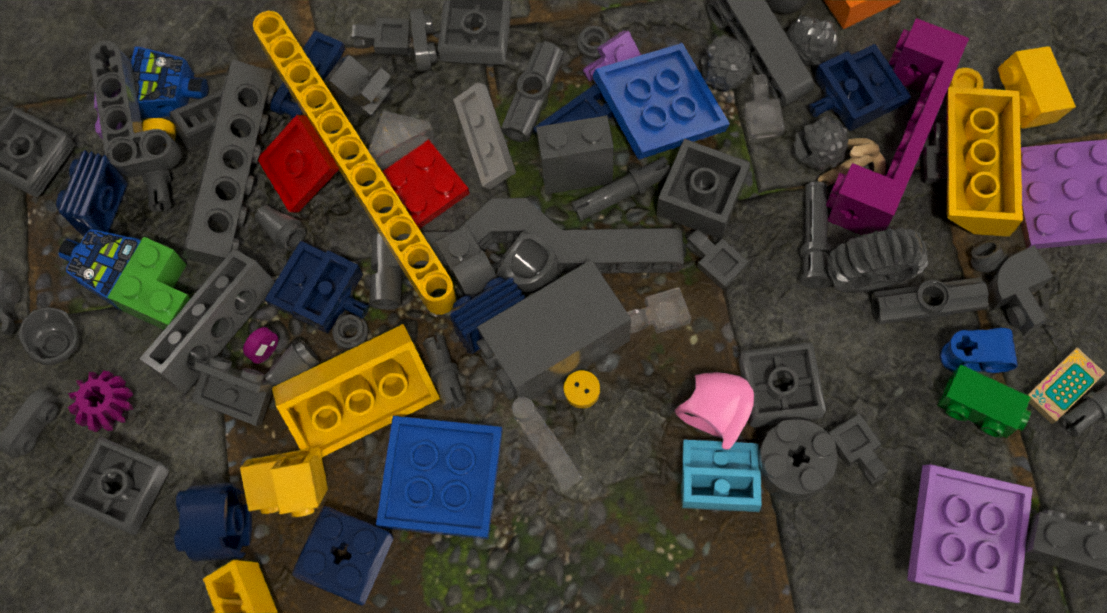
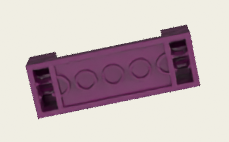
M917 18L910 31L903 29L889 65L894 68L893 71L905 87L921 92L915 110L906 126L903 138L885 176L854 163L851 164L847 175L839 173L826 204L827 208L832 209L828 222L860 235L871 234L876 230L878 232L885 231L888 228L968 43V37Z

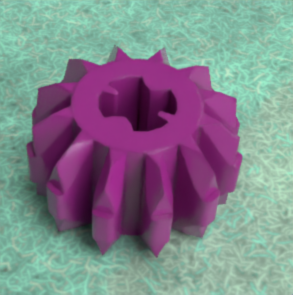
M103 370L100 376L95 372L89 371L87 382L81 379L76 380L77 386L80 388L78 391L68 393L69 398L75 402L67 408L70 413L76 415L74 420L82 427L88 426V429L92 432H99L102 427L107 431H113L115 420L120 423H126L122 413L123 411L133 410L132 404L127 402L133 396L132 390L125 387L126 381L121 376L114 377V374L107 370Z

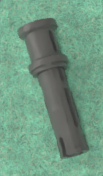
M811 182L805 186L806 238L805 244L801 248V257L804 259V274L800 277V283L807 288L821 289L833 284L827 269V258L830 256V252L833 251L827 239L828 208L826 204L828 185H825L823 182Z

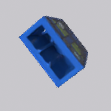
M134 47L131 64L141 119L170 117V111L187 105L189 98L201 99L207 96V80L194 78V73L185 59L142 47Z
M91 229L86 232L81 243L66 239L60 246L59 257L70 261L66 267V273L76 282L119 309L107 297L141 240Z

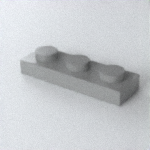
M477 82L453 100L482 187L492 189L515 174L516 171L486 85Z

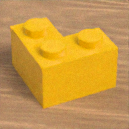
M320 447L247 459L240 467L248 511L260 509L261 514L279 511V514L291 513L292 517L306 516L312 514L315 511L314 508L319 507L328 490Z

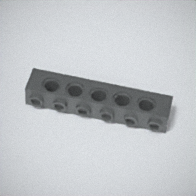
M234 59L231 60L226 72L181 258L218 267L233 249L238 250L239 239L234 238L236 226L242 227L247 207H243L241 204L243 195L249 196L254 176L248 175L250 165H256L261 150V145L255 143L258 133H264L268 115L263 114L265 103L270 104L275 85L270 84L272 71ZM244 98L249 100L253 107L243 106L238 99ZM237 128L242 130L246 137H236L231 132V129ZM232 159L238 164L239 168H228L223 160ZM215 191H227L231 195L232 200H221ZM208 222H219L223 226L224 232H213L209 228Z

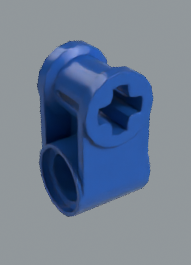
M1008 328L958 331L952 336L950 342L943 346L940 352L942 364L951 372H954L960 364L976 372L1002 373L1018 367L1013 333Z

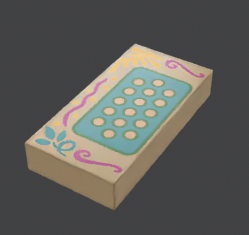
M1077 347L1028 394L1031 397L1029 403L1053 424L1105 372Z

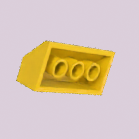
M949 86L946 92L947 218L973 234L1010 237L1023 221L1019 91Z
M404 324L272 387L276 407L300 450L320 447L322 457L391 424L393 416L405 417L440 399Z

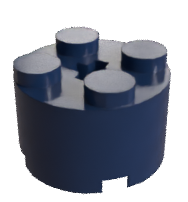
M241 483L190 486L185 491L178 492L176 507L180 513V529L176 530L174 538L178 552H185L193 562L239 559L246 554L241 552L242 546H249L251 541L252 513L248 511L247 504L242 502L240 494H245Z

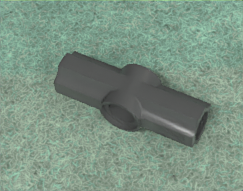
M547 41L537 43L525 72L518 78L516 94L501 127L502 133L508 136L510 140L520 143L529 142L541 111L548 105V94L564 58V51L559 49L554 43ZM533 89L540 91L537 94L526 93Z
M981 277L950 282L928 280L920 286L874 292L872 294V310L878 325L916 319L930 322L938 316L985 310L988 307L989 293L986 283L983 282ZM922 296L932 297L936 301L937 306L927 305Z

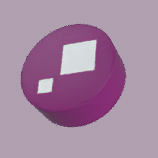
M267 327L256 329L250 334L244 344V355L255 364L264 362L277 347V334Z

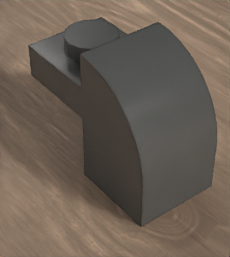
M347 55L336 63L323 82L332 96L342 104L362 115L371 116L389 93L390 89L385 84L391 76L381 67L369 72L353 57Z
M467 225L435 242L436 247L453 274L455 284L463 297L470 295L474 298L484 292V287L487 283L497 278L484 251H481Z
M1035 245L1008 258L992 277L988 286V302L992 311L1005 305L1009 321L1014 327L1019 328L1023 336L1036 331L1047 320L1032 293L1042 289L1053 277Z

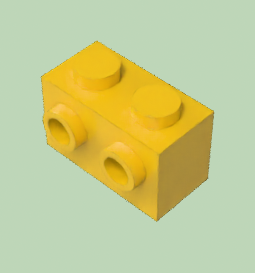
M1050 46L1016 51L997 68L1005 89L1019 91L1020 125L1022 129L1056 123L1076 107Z

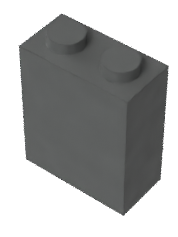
M607 116L536 127L540 165L546 194L606 185L613 182L614 147Z

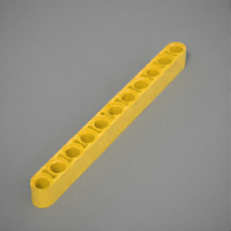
M274 11L260 13L253 21V28L263 51L303 114L309 119L337 164L339 171L425 307L436 315L450 312L453 309V304L456 302V294L450 276L283 18ZM324 104L321 107L315 108L317 105ZM340 129L337 133L329 134L333 130ZM357 155L351 160H345L348 156ZM367 181H374L369 186H362ZM384 207H392L389 212L378 213ZM401 234H410L403 241L395 240ZM416 262H428V264L421 269L412 268ZM436 289L447 290L446 293L440 297L430 296V294Z

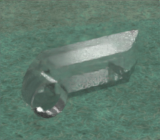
M526 397L516 399L512 405V412L517 424L562 490L566 491L582 480L569 455L535 409L533 402Z

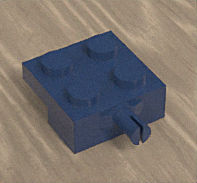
M873 44L852 55L847 51L818 66L815 79L823 90L825 97L809 104V110L811 113L813 112L812 116L816 118L832 109L840 116L850 132L908 104L911 96L877 45Z
M303 241L299 242L264 299L267 304L326 334L330 332L338 316L345 310L359 316L361 319L366 316L365 312L368 313L369 305L352 298L353 291L363 276L359 265L329 250L325 253Z

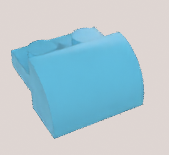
M683 440L682 508L759 512L761 509V471L759 470L758 443L735 442L729 450H724L722 448V441Z

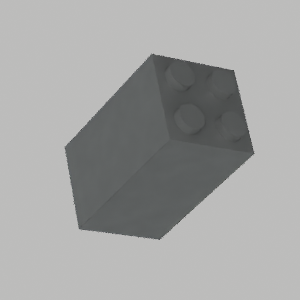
M590 260L479 325L477 328L481 339L476 341L488 369L490 371L495 368L497 369L495 373L499 379L498 384L508 400L515 398L521 407L566 380L571 373L583 370L630 341L631 318L593 261Z

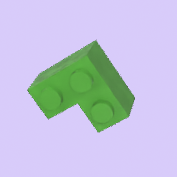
M143 237L107 298L123 312L165 330L191 299L187 294L174 289L175 284L186 267V263L175 250Z

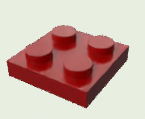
M296 115L258 158V162L289 212H299L339 170L305 115Z
M429 139L382 171L419 229L470 194L469 188Z

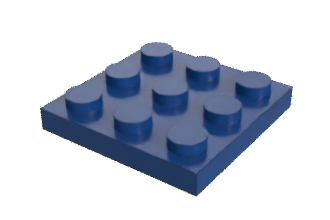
M683 43L596 68L592 76L638 160L679 147L684 139L694 142L725 132L730 125Z
M393 416L376 526L378 528L489 540L503 433L502 427Z

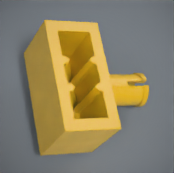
M233 560L203 578L215 610L211 613H278L260 566L256 562Z

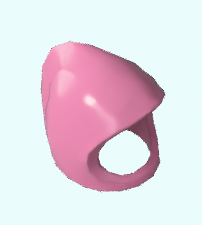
M720 372L702 373L695 375L694 393L686 402L675 409V413L685 423L716 437L723 438L722 448L729 450L736 442L749 419L754 405V391L748 381L741 376Z

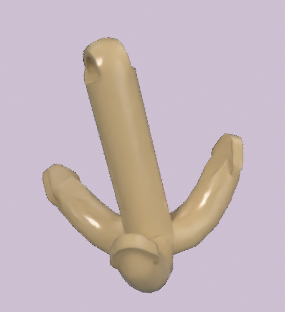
M868 138L849 139L848 149L851 150L849 155L852 158L820 175L817 182H823L829 187L836 182L839 173L847 175L852 163L863 167L872 162L874 164V172L885 175L886 160L879 151V146L874 141Z

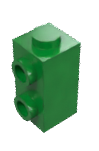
M961 364L951 374L937 405L945 409L948 416L959 421H971L981 426L980 429L984 433L996 438H1008L1015 431H1022L1031 415V411L1026 409L1031 399L1030 396Z

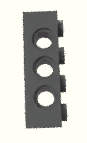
M233 249L142 355L140 360L163 380L186 394L201 374V371L194 369L196 361L210 360L211 356H217L266 298L275 281L257 261Z

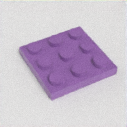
M1107 139L1021 147L1023 214L1021 226L1026 249L1034 245L1037 249L1107 242Z
M931 464L922 465L907 581L1010 603H1019L1033 488Z

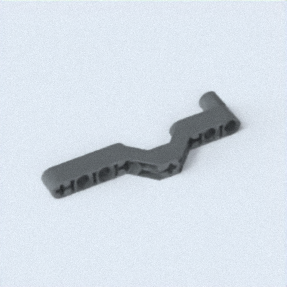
M492 198L460 227L462 228L467 225L481 251H485L492 243L515 242L520 233L526 230L540 237L553 248L558 259L559 274H568L590 260L593 261L600 273L674 272L684 267L683 233L679 229L561 230L527 198ZM421 232L448 275L453 276L435 243L453 232ZM376 234L372 237L371 269L377 273L370 277L369 305L381 310L397 309L401 307L402 277H406L381 235ZM401 234L395 240L403 241L410 234ZM416 262L412 268L421 269L428 264V262Z

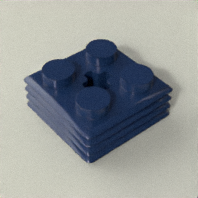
M84 150L81 152L79 159H74L70 165V181L66 190H62L58 194L56 207L59 213L82 236H85L86 232L91 229L109 233L128 183L117 168L109 162L106 155L101 156L99 153L95 155L92 151L88 153Z
M502 277L495 278L485 285L484 292L474 298L470 295L462 297L453 304L450 317L456 336H459V340L463 343V347L466 348L468 354H473L480 350L476 341L481 339L477 328L479 325L525 299L521 290L518 289V285L514 283V278L508 277L504 280Z
M323 506L292 571V575L301 581L363 606L394 538L386 530L328 506ZM348 546L347 551L351 554L350 560H342L340 565H338L339 559L335 557L337 551L343 550Z

